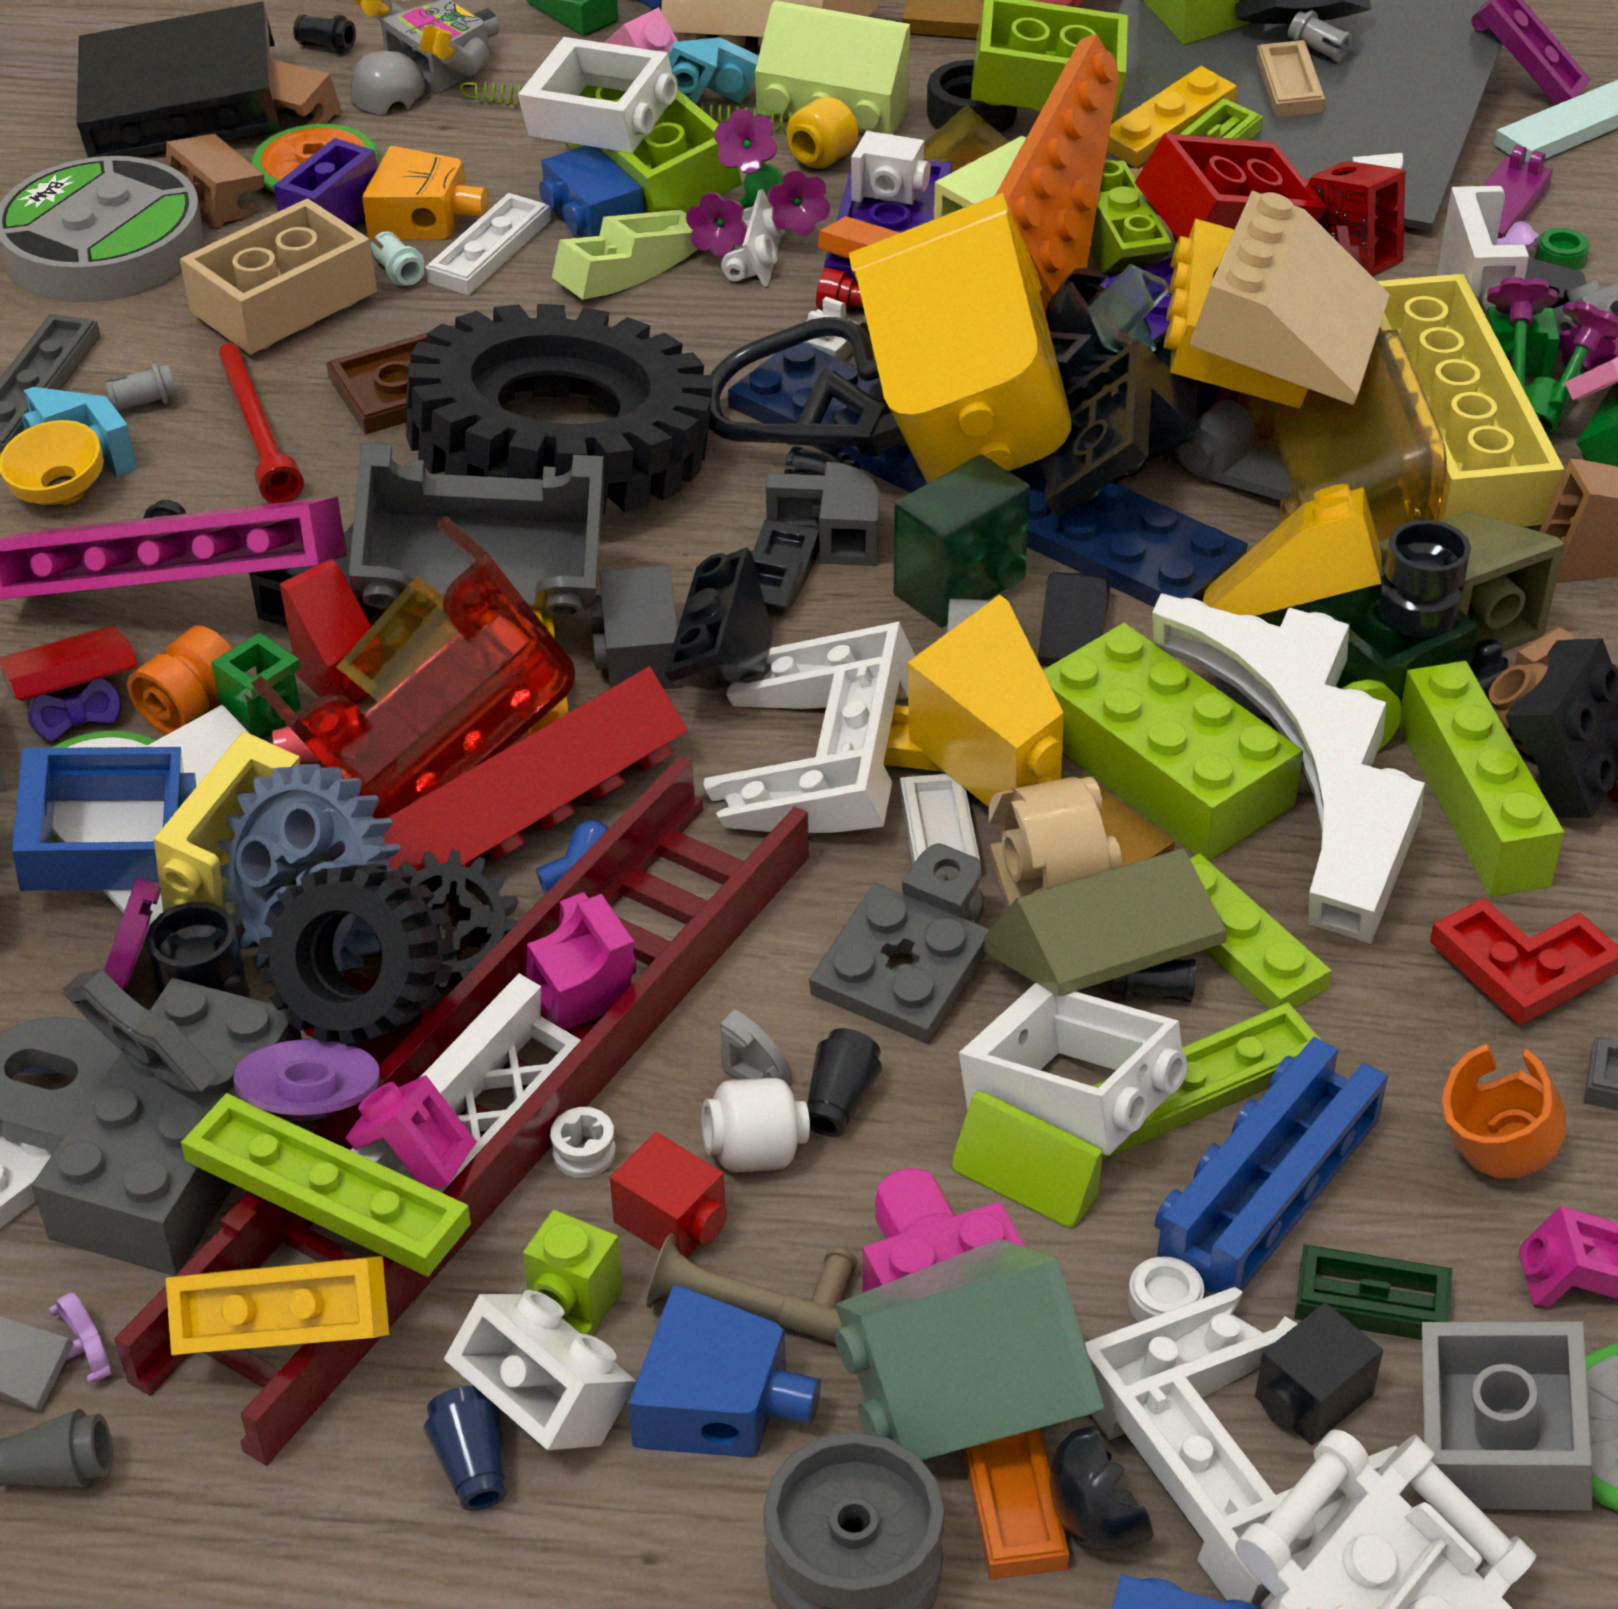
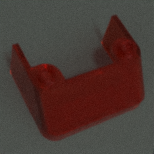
M447 516L442 518L436 525L470 566L449 585L443 599L445 616L458 633L371 709L363 714L349 698L333 694L315 700L297 716L261 675L251 683L326 768H341L342 779L359 778L362 781L359 796L376 795L379 798L377 807L372 814L374 819L390 817L507 749L568 695L575 680V667L572 660L492 557Z

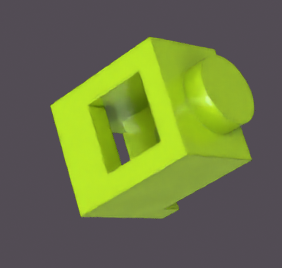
M553 1209L523 1251L527 1289L540 1292L555 1300L563 1308L564 1315L562 1318L579 1333L592 1336L623 1290L618 1235Z

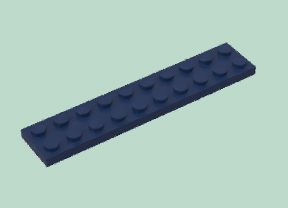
M806 343L798 344L774 354L728 389V406L762 423H796L823 369L836 371L839 375L886 405L887 403L884 399L880 378L872 381H863L859 377L855 365L829 355ZM833 398L821 423L858 424L861 416ZM906 442L882 450L879 456H861L857 447L813 446L832 456H837L841 452L848 453L851 456V460L858 461L860 469L1080 573L1112 578V588L1152 607H1155L1161 593L1180 599L1193 598L1203 602L1205 590L1210 584L1247 553L1248 543L1113 482L1101 488L1097 496L1089 503L1076 505L1059 517L1044 504L1048 456L968 487L949 491L939 490L927 484Z

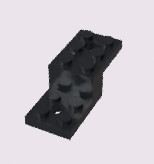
M1167 330L1146 345L1139 339L1065 391L1071 415V431L1066 441L1054 453L1048 455L1044 504L1057 516H1062L1076 505L1089 503L1097 496L1101 488L1110 482L1116 484L1127 476L1132 477L1139 474L1153 458L1170 447H1179L1196 430L1198 380L1170 373L1172 350L1164 348Z

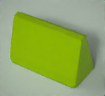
M977 1090L972 1096L953 1154L952 1169L1066 1228H1074L1099 1196L1103 1150L984 1091Z

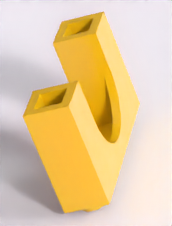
M1195 219L1189 238L1179 237L1171 262V268H1174L1168 293L1172 294L1166 316V321H1170L1164 341V348L1172 350L1170 373L1300 409L1308 388L1189 345L1210 285L1234 233V229Z

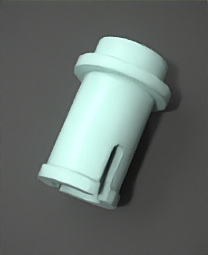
M381 232L375 236L383 245V248L381 250L375 243L371 242L372 257L385 267L387 277L399 286H410L417 283L424 274L422 254L416 248L405 246L392 232Z

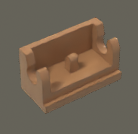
M271 59L272 88L277 108L294 110L298 115L302 116L307 114L314 115L307 125L327 124L332 117H338L342 111L330 73Z
M216 134L166 142V165L178 170L191 181L197 192L201 217L214 229L222 228L225 222L245 219L258 212V207L253 203H245L238 206L237 201L242 193L246 191L254 192L263 188L264 174Z

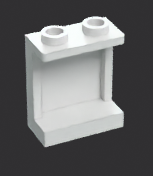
M1501 186L1451 187L1437 276L1464 274L1486 316L1488 307H1496V305L1487 301L1488 289L1500 286V282L1509 277H1519L1525 280L1529 255L1525 244L1496 245L1505 193Z

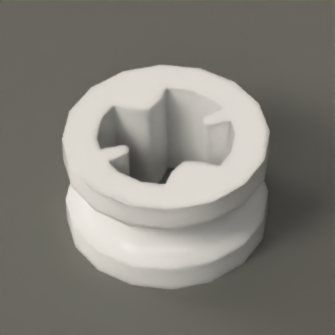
M577 1107L562 1113L552 1124L550 1138L553 1145V1160L556 1167L562 1173L573 1178H591L601 1175L610 1168L616 1154L614 1126L610 1117L604 1112L592 1107ZM583 1137L593 1138L585 1143L584 1148L573 1147L578 1146Z

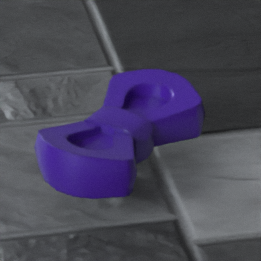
M103 677L89 681L80 694L68 695L63 699L49 694L32 698L27 712L28 722L31 729L39 737L46 741L54 742L70 727L82 726L87 721L105 725L114 724L120 714L122 700L117 687Z

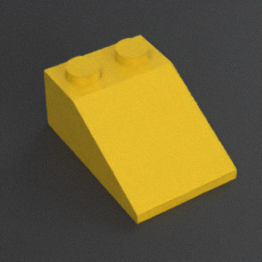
M1339 484L1315 492L1313 494V501L1304 503L1211 583L1205 590L1203 603L1208 607L1240 616H1257L1382 584V554L1364 487L1350 491L1348 484Z

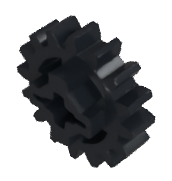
M452 849L446 864H438L434 854L431 851H427L423 854L419 871L406 861L400 865L399 870L401 869L413 876L410 884L411 887L437 885V890L433 892L435 896L428 903L431 910L444 909L446 902L449 903L448 915L451 916L452 926L456 927L455 931L451 934L454 952L443 954L442 964L453 967L448 982L456 981L458 985L518 923V921L506 917L515 912L519 902L517 896L500 897L499 892L506 880L502 873L490 879L482 875L485 859L478 857L468 868L461 865L459 850ZM468 892L472 893L482 905L478 904ZM443 925L439 926L442 938H445L446 930H443ZM481 943H487L475 955L457 961V955L465 948H479ZM448 982L437 984L435 988L443 995Z

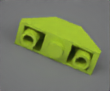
M1105 160L1090 246V251L1102 273L1137 269L1156 263L1171 252L1172 248L1171 239L1153 208L1149 205L1148 200L1134 183L1136 179L1125 160Z

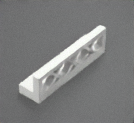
M520 973L422 1074V1076L427 1075L477 1141L450 1183L581 1041L540 1016L541 986ZM531 1038H534L558 1054L549 1064L519 1067L517 1053ZM508 1063L509 1068H508V1069H503V1068L506 1066V1064ZM522 1085H528L527 1088L523 1091ZM504 1087L513 1088L515 1101L506 1110L476 1113L474 1099L482 1090ZM466 1109L467 1114L460 1115ZM479 1131H486L484 1135L480 1138ZM384 1138L357 1150L351 1149V1151L417 1181L407 1167L401 1163L397 1154ZM448 1185L437 1189V1191L442 1193Z

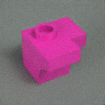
M585 892L560 901L559 928L552 934L527 944L526 978L541 986V1010L547 1020L567 1031L604 1016L631 986V977L636 973V961L633 954L634 940L602 894L588 898Z

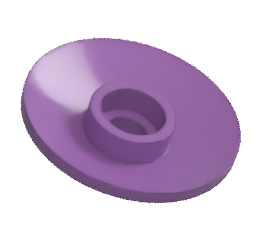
M317 1039L285 1041L258 1049L243 1058L234 1070V1088L241 1099L259 1109L287 1114L290 1118L299 1121H313L325 1117L330 1112L339 1111L362 1102L370 1093L376 1090L379 1084V1065L368 1052L350 1044H341L338 1041L326 1043Z

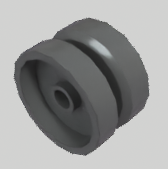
M850 1432L820 1437L793 1452L771 1478L763 1508L766 1537V1573L771 1599L778 1609H931L937 1599L942 1574V1538L945 1510L938 1481L920 1457L889 1438Z

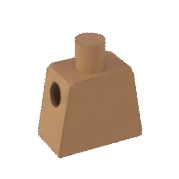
M1569 459L1539 531L1558 537L1565 544L1556 583L1618 576L1617 466L1581 459Z

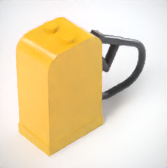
M1004 193L848 253L852 272L858 282L870 338L864 329L853 321L839 317L816 318L738 348L725 357L710 374L713 391L709 429L719 437L736 442L857 447L861 456H879L882 450L906 442L927 484L939 490L951 491L965 488L1038 461L1054 453L1066 441L1071 431V415L1040 295L1042 288L1038 273ZM835 336L844 338L851 343L858 375L863 381H872L880 378L884 399L887 403L886 405L832 369H823L796 423H742L731 421L725 418L721 412L720 396L728 381L745 366L803 342L819 337ZM833 398L861 416L858 424L821 423Z

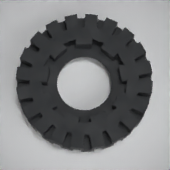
M519 304L494 307L493 321L479 311H474L456 317L455 328L442 323L427 333V342L418 341L411 352L410 363H408L406 438L411 451H418V460H424V466L431 474L445 471V475L543 480L544 467H556V476L569 472L572 468L573 455L603 456V515H606L607 497L623 512L647 507L649 504V494L661 500L681 491L682 480L691 483L701 470L702 460L705 461L713 387L710 375H704L705 365L694 352L682 354L683 343L665 332L649 337L650 325L626 317L611 328L608 327L609 312L583 307L577 320L566 318L565 305L537 304V318H529ZM533 390V396L569 398V392L589 396L590 403L618 415L614 419L594 423H553L514 414L503 409L501 404L515 399V393Z

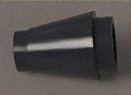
M838 1028L832 1030L827 1039L818 1043L807 1100L810 1129L814 1132L828 1137L841 1136L846 1125L850 1122L882 1071V1064L879 1060L881 1049L871 1037L853 1029Z

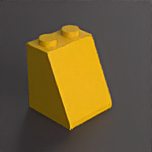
M998 595L907 662L910 742L924 751V755L988 807L996 792L1061 779L1064 712L1009 601Z

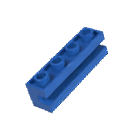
M1316 1037L1309 1041L1296 1058L1289 1055L1286 1056L1276 1068L1269 1084V1090L1260 1101L1250 1099L1242 1107L1234 1122L1232 1134L1223 1145L1219 1146L1213 1143L1207 1148L1197 1164L1194 1179L1185 1190L1181 1192L1178 1189H1174L1163 1201L1155 1218V1227L1160 1230L1157 1257H1173L1190 1264L1200 1274L1204 1283V1289L1212 1294L1232 1287L1243 1291L1378 1123L1388 1075L1363 1062L1348 1080L1334 1072L1338 1049Z

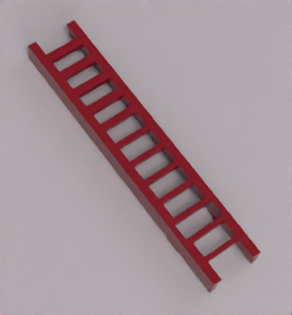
M679 756L379 1065V1084L377 1088L389 1082H394L397 1087H400L420 1078L519 973L526 977L527 944L546 937L559 928L560 901L582 892H585L588 898L602 894L610 907H612L624 895L686 924L672 941H668L618 917L634 940L633 954L635 959L648 965V967L634 983H631V986L594 1026L584 1023L567 1030L568 1033L581 1041L442 1192L469 1205L471 1225L429 1277L383 1256L389 1328L552 1147L550 1138L551 1126L556 1118L567 1110L587 1107L807 861L809 858L808 812L794 806L745 861H742L682 833L703 811V800L694 794L693 761ZM661 856L718 882L722 886L707 901L645 871ZM541 1010L540 1016L547 1020V1018ZM517 1058L519 1067L533 1066ZM508 1063L506 1064V1066H505L503 1069H508V1068H509ZM360 1103L334 1111L314 1134L351 1150L353 1147L347 1141L346 1136L362 1115L358 1110ZM475 1103L476 1113L491 1112ZM466 1109L460 1115H466ZM248 1191L220 1220L222 1228L175 1276L259 1268L282 1243L289 1245L317 1262L362 1257L309 1229L314 1222ZM166 1286L114 1338L127 1382L149 1396L190 1355H171ZM382 1336L303 1344L281 1369L276 1368L245 1349L203 1352L263 1387L259 1394L240 1413L246 1434L240 1441L243 1452L267 1466Z

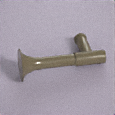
M670 1233L662 1245L652 1273L646 1307L651 1308L656 1300L669 1296L672 1286L677 1285L765 1319L778 1322L782 1327L835 1343V1330L842 1328L835 1304L841 1302L850 1275L856 1269L857 1258L853 1253L844 1248L835 1247L829 1249L825 1255V1265L812 1299L809 1300L790 1293L784 1295L697 1266L679 1252L674 1245V1234Z

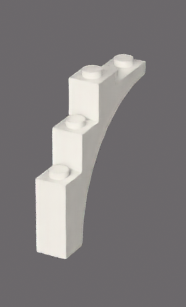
M1161 593L1152 612L1153 643L1168 654L1199 665L1238 689L1270 718L1281 735L1303 750L1301 767L1314 794L1322 836L1321 852L1309 892L1308 924L1372 944L1421 818L1425 782L1411 779L1407 774L1396 769H1377L1371 767L1384 736L1386 702L1374 699L1369 694L1357 689L1343 690L1336 688L1347 662L1349 624L1336 621L1323 613H1307L1288 608L1279 627L1268 624L1263 619L1253 615L1240 616L1208 607L1205 603L1193 598L1180 599Z

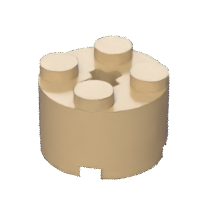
M1068 777L1004 790L993 795L989 806V824L1000 822L1002 841L990 844L991 854L1001 891L1009 907L1016 898L1122 867V854L1116 838L1112 835L1106 836L1100 816L1102 811L1101 792L1093 777L1081 779Z

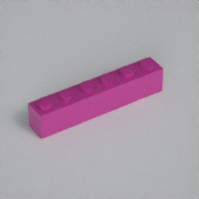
M338 496L30 531L0 537V599L319 565L331 558L335 560L347 556Z

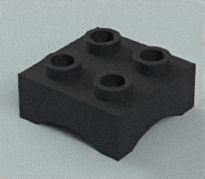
M1603 638L1556 640L1548 652L1550 660L1544 677L1528 694L1514 702L1505 717L1512 734L1524 744L1534 758L1541 777V792L1556 818H1592L1618 777V668L1611 662Z

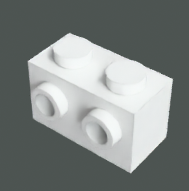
M525 1290L523 1294H479L444 1360L545 1449L558 1450L601 1446L637 1381L615 1363L617 1359L615 1351L603 1341L591 1335L579 1333L562 1318L564 1315L563 1308L545 1294L534 1290Z

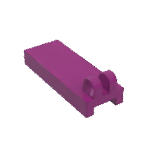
M1487 0L1471 19L1472 26L1478 31L1490 28L1555 105L1577 97L1591 80L1524 0Z
M1515 145L1511 156H1506L1483 184V186H1501L1505 193L1497 238H1504L1515 222L1524 221L1550 187L1553 169L1544 167L1546 153L1535 150L1530 161L1526 162L1527 148Z

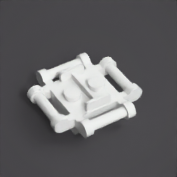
M1336 1429L1329 1431L1314 1450L1316 1461L1263 1524H1251L1235 1544V1552L1238 1558L1271 1592L1261 1604L1264 1609H1513L1502 1596L1528 1570L1534 1562L1536 1554L1518 1536L1509 1539L1431 1461L1434 1452L1416 1434L1403 1442L1390 1455L1381 1468L1376 1471L1369 1464L1367 1452L1361 1443L1352 1435ZM1409 1483L1428 1503L1422 1502L1412 1508L1399 1494ZM1337 1487H1339L1348 1496V1499L1298 1560L1294 1562L1291 1559L1290 1544ZM1483 1558L1486 1563L1477 1573L1475 1569L1480 1565Z

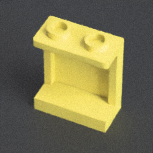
M245 731L241 732L154 838L160 888H162L163 912L175 905L189 902H209L225 909L222 884L227 878L221 876L220 866L229 864L230 855L218 846V841L233 839L235 835L234 831L225 821L226 815L244 814L237 796L241 793H256L253 782L255 778L272 777L274 768L300 765V756Z

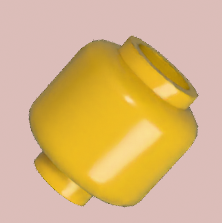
M830 96L820 97L802 107L790 117L787 124L786 137L790 151L795 158L805 166L813 169H822L829 167L854 149L858 141V126L850 108L842 101Z

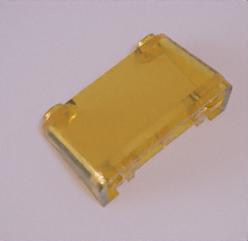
M1397 330L1378 331L1354 405L1308 389L1300 409L1253 395L1246 397L1245 408L1254 419L1258 437L1260 439L1275 437L1291 482L1289 498H1282L1280 503L1281 523L1304 503L1313 501V494L1315 492L1339 484H1348L1350 491L1364 487L1378 542L1389 539L1391 533L1404 523L1428 519L1438 521L1447 469L1445 443L1403 340Z

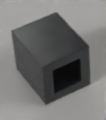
M1324 1302L1262 1353L1255 1397L1261 1402L1266 1413L1277 1424L1285 1428H1292L1313 1446L1374 1394L1383 1349Z

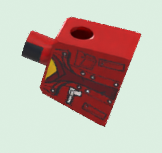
M1346 161L1318 172L1309 179H1305L1328 207L1318 223L1333 238L1336 226H1347L1350 245H1358L1359 264L1371 276L1403 261L1405 170Z

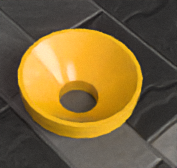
M57 420L37 424L16 435L5 446L0 455V474L10 492L21 500L45 506L57 504L67 506L81 499L84 496L83 493L94 484L101 473L104 463L101 443L91 428L76 421ZM63 476L73 477L61 484L47 487L56 478Z

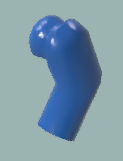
M597 820L582 822L572 834L565 857L536 868L537 878L544 894L609 829L607 825Z

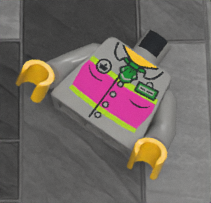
M354 0L365 14L376 17L381 22L384 51L399 52L411 58L420 66L424 74L425 87L435 94L448 89L467 77L475 76L480 69L486 67L489 62L487 38L499 33L498 20L495 14L488 8L472 14L452 0H439L404 10L390 0Z

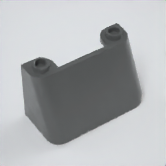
M361 443L349 567L351 589L355 594L363 598L365 604L381 609L394 608L399 603L543 610L561 618L580 616L583 610L592 607L596 601L604 503L603 456L573 455L572 468L569 472L556 476V467H544L543 480L426 474L424 460H412L411 469H408L392 460L391 445Z

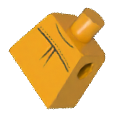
M390 146L362 196L368 238L370 240H377L375 238L377 234L389 231L394 233L400 240L448 239L451 237L461 215L482 217L488 211V190L485 187L466 186L464 165L458 158Z

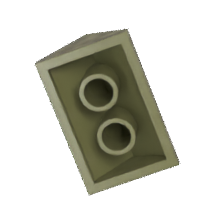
M1181 848L1016 898L983 937V951L1057 996H1062L1226 943V929L1185 849Z

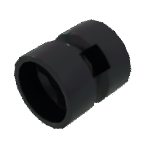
M1429 519L1413 520L1398 526L1391 533L1384 568L1386 573L1384 574L1378 604L1381 620L1389 628L1403 635L1426 638L1447 633L1456 625L1463 594L1460 587L1465 581L1471 552L1468 538L1458 528L1445 522Z
M209 902L184 903L164 911L150 924L146 941L160 995L171 978L249 998L250 992L233 917L224 908Z

